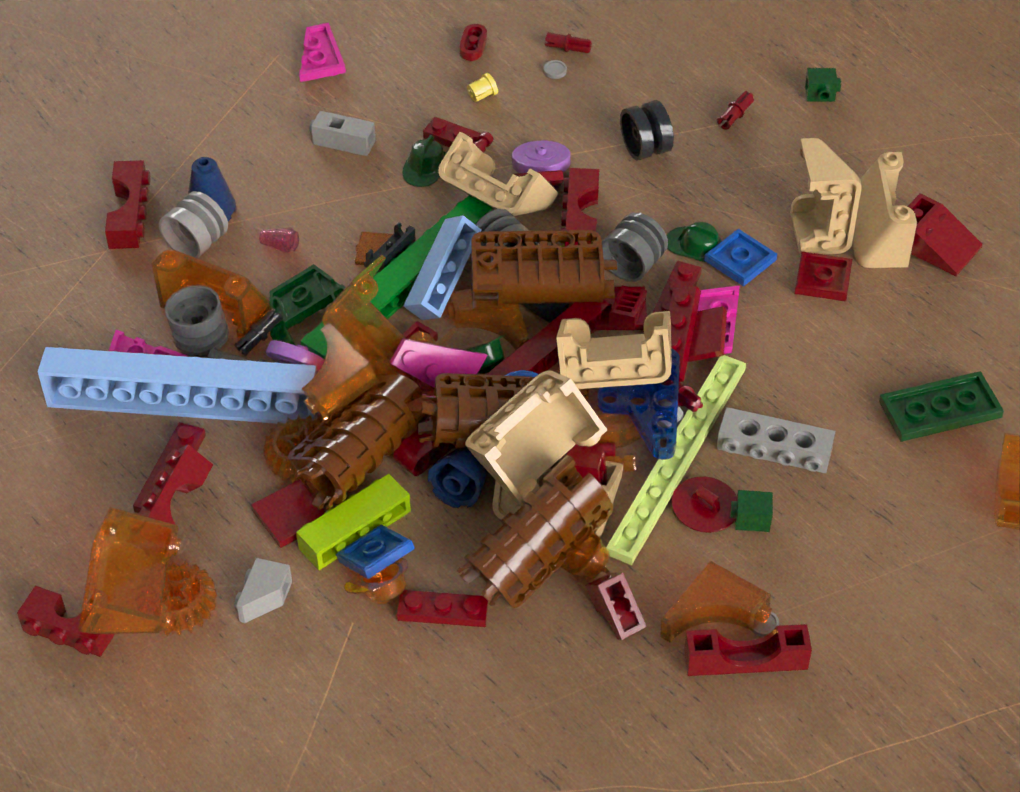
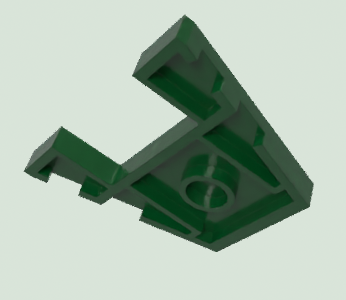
M313 264L269 291L270 308H274L276 310L275 313L278 312L283 317V320L270 331V336L272 340L295 345L289 329L296 324L302 323L317 311L323 310L330 303L335 301L343 317L364 306V303L358 295L351 293L348 288L337 283L333 277Z

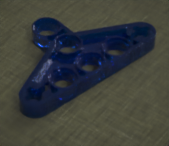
M671 349L672 367L668 378L673 381V384L662 385L661 383L632 385L631 387H602L597 395L598 408L604 413L626 414L631 417L651 454L661 460L672 458L676 451L680 357L674 349ZM606 396H613L617 399V401L613 403H607L603 401V398ZM633 398H641L645 402L643 404L636 405L631 403L630 400ZM662 399H667L672 402V405L662 406L658 402ZM665 420L670 422L672 425L670 427L663 428L658 426L657 423L659 421ZM661 438H666L665 448L660 445Z

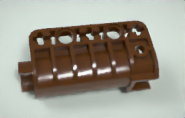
M592 230L478 232L472 237V310L502 309V304L603 303V299L614 298L615 296L614 280H604V270H617L616 259L604 260L602 238L598 232ZM480 242L486 243V246H481ZM568 242L569 245L562 247L557 245L556 243ZM516 243L517 245L510 248L504 246L503 244Z

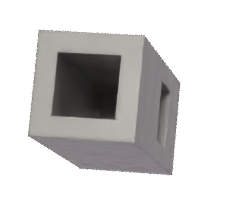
M320 111L316 119H313L310 123L309 132L312 134L314 145L368 156L376 141L374 122Z

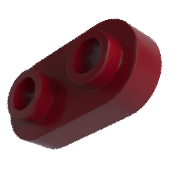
M471 24L464 29L459 45L460 56L463 59L475 61L481 58L487 41L486 27L481 24Z

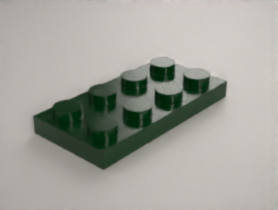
M981 371L880 394L879 403L900 442L1003 417L1004 413L1002 406Z

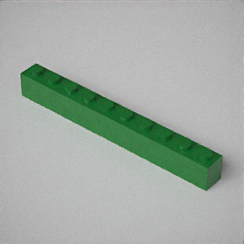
M470 195L463 201L458 202L448 214L443 215L433 227L427 229L418 240L411 243L397 258L392 259L388 266L381 272L376 273L366 285L356 291L355 294L360 297L364 306L346 317H343L339 309H337L329 317L324 318L313 331L307 333L301 340V345L307 347L308 351L325 359L330 364V371L351 352L348 343L354 336H360L361 330L367 325H373L376 328L380 327L405 304L445 219L465 216L476 225L483 216L493 211L494 208Z

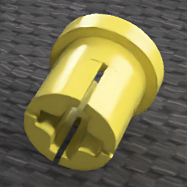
M489 73L483 74L482 78L467 85L469 96L474 102L489 95L494 96L498 94L497 85Z

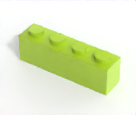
M387 474L381 479L373 481L370 486L359 493L351 495L340 505L327 510L324 515L313 522L302 526L296 532L298 548L318 570H321L337 559L336 554L378 526L384 525L388 527L411 512L410 494L390 474Z

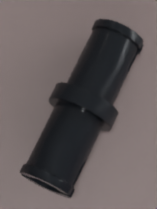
M271 307L256 324L252 323L249 326L250 330L234 344L239 352L242 351L241 354L247 356L261 340L265 341L268 338L267 334L283 320V317L278 312L275 313L276 310Z

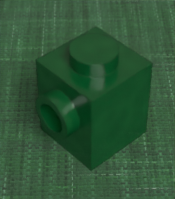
M807 68L805 80L806 101L835 102L836 92L841 91V78H837L836 68Z
M738 490L736 501H731L730 518H735V530L770 532L773 517V492Z

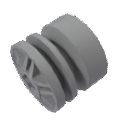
M193 191L186 195L177 204V207L171 209L160 219L159 228L164 240L171 249L186 259L195 260L206 252L212 243L216 242L219 237L227 232L228 221L223 210L213 199L201 192Z

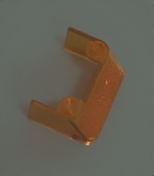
M381 255L356 276L331 303L323 314L322 320L324 326L374 376L402 375L411 379L412 375L390 363L402 339L406 338L370 302L378 292V285L373 277L386 259ZM453 327L438 342L424 332L413 334L409 340L445 347L458 330Z

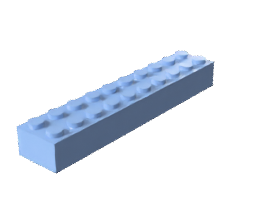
M45 347L38 368V375L47 407L316 426L321 402L317 367L315 365Z

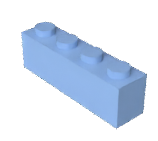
M465 216L444 220L406 299L404 307L421 320L441 317L471 254L472 237L474 234L481 232V229Z

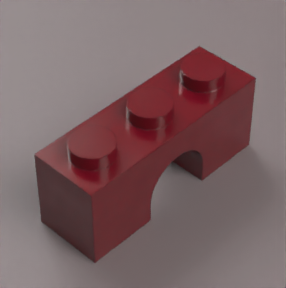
M35 585L17 612L22 630L31 636L39 635L45 637L54 644H64L73 647L82 654H93L101 657L118 630L114 613L87 604L79 615L72 618H63L66 609L61 594Z

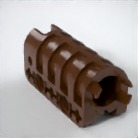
M439 374L435 379L434 396L421 394L422 398L432 400L433 403L422 402V413L432 415L431 421L418 423V434L426 433L431 434V436L419 438V442L432 441L433 447H438L439 443H453L454 448H467L465 445L467 438L535 377Z
M377 375L370 378L290 452L288 458L297 470L294 477L298 478L302 475L303 479L308 481L306 484L310 488V493L315 498L312 502L314 507L322 509L324 504H328L325 508L329 510L333 505L341 504L346 499L347 491H354L364 482L365 474L373 473L383 463V456L391 455L400 447L401 439L409 438L418 429V423H424L431 416L422 413V409L420 411H411L405 404L420 389L414 381L402 375Z
M566 455L542 479L544 484L535 493L530 491L522 499L523 505L514 514L509 512L501 520L503 525L493 535L488 533L480 541L482 546L472 556L469 554L464 556L467 563L462 568L459 567L457 572H462L460 576L467 584L478 577L487 583L481 594L488 602L491 600L490 606H494L496 604L495 601L500 596L513 608L521 606L612 514L613 504L604 488L590 473L582 478L574 466L576 463L572 457Z

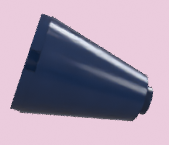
M201 157L195 160L191 167L188 194L197 191L209 196L220 206L227 221H229L233 212H236V201L217 162L209 157Z
M468 447L457 448L433 464L429 470L428 482H432L434 487L432 492L444 504L453 508H459L460 506H467L468 508L480 498L488 471L471 453Z

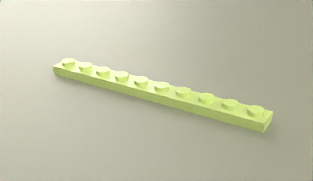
M725 355L719 357L697 394L701 397L703 407L698 408L697 412H692L689 409L608 543L605 555L630 565L633 564L675 489L681 482L745 372L746 363Z

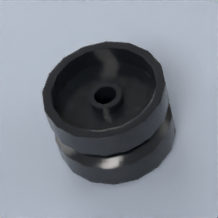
M650 101L642 104L641 108L633 106L621 111V133L625 146L633 159L638 161L651 157L653 153L658 155L672 150L674 144L673 128L670 117L660 101Z

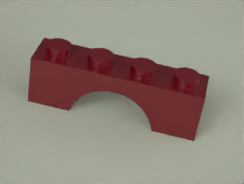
M144 160L114 161L112 182L115 196L123 198L127 202L121 208L107 213L105 234L108 248H139L140 238L145 236L142 220L147 218L144 202L149 200L146 185L151 183L150 171L145 170Z
M570 168L569 178H564V193L568 194H563L562 209H567V211H562L561 226H566V228H561V230H592L597 232V219L586 215L582 210L598 204L600 169ZM560 242V243H565V246H568V245H569L568 242Z
M189 444L178 450L173 449L165 458L167 464L154 478L153 484L155 485L152 491L141 501L143 506L141 511L129 523V528L131 529L125 539L151 559L167 552L179 530L170 510L173 493L179 491L187 494L201 487L213 467L210 461Z
M807 624L776 626L769 634L749 641L727 639L717 629L686 631L684 646L687 676L808 670L812 652Z

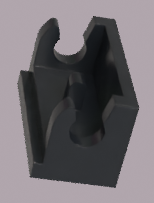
M398 222L394 226V234L375 253H373L372 249L366 253L364 267L375 273L381 272L389 265L392 259L397 258L411 243L415 242V228L409 225L404 233L401 229V222Z

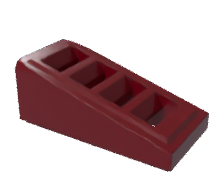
M622 285L609 313V326L634 331L647 296V290Z

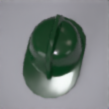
M430 135L428 139L418 140L412 145L411 152L402 171L404 180L410 185L426 187L437 182L440 178L439 166L446 153L443 151L441 144L434 140L433 135Z
M695 222L688 226L677 227L666 235L668 239L667 249L669 251L705 262V254L722 242L715 227L706 222Z
M505 335L488 343L463 349L488 355L478 373H488L505 360L500 338Z

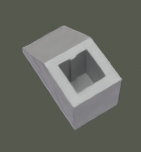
M256 558L252 569L249 568L245 574L243 591L238 592L235 598L234 608L238 611L240 622L247 623L283 606L292 584L290 565Z

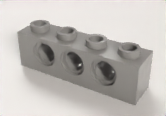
M726 407L719 430L717 449L826 474L836 431Z

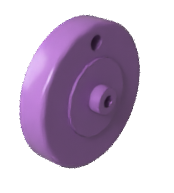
M553 141L527 142L518 146L512 152V167L518 173H527L529 169L536 172L556 170L564 172L571 164L570 150L566 146Z
M272 340L269 342L266 350L267 356L278 363L315 365L318 378L326 377L330 368V364L325 359L308 351L307 347L299 344L295 346L286 342Z

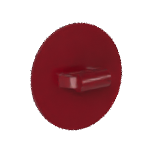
M705 476L693 477L683 481L675 489L672 496V509L679 521L685 526L699 532H718L734 523L735 518H730L731 501H736L737 495L731 487L718 479Z

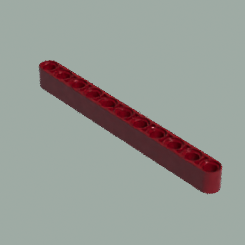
M603 299V303H574L486 375L504 376L519 370L540 374L549 370L559 361L557 334L562 319L577 318L584 320L589 325L591 335L596 331V324L600 322V316L604 309L609 312L613 304ZM416 430L394 451L393 460L412 475L419 476L454 448L453 443H439L438 447H433L432 441L419 442V438L430 437L431 434L423 433L419 435L418 430Z

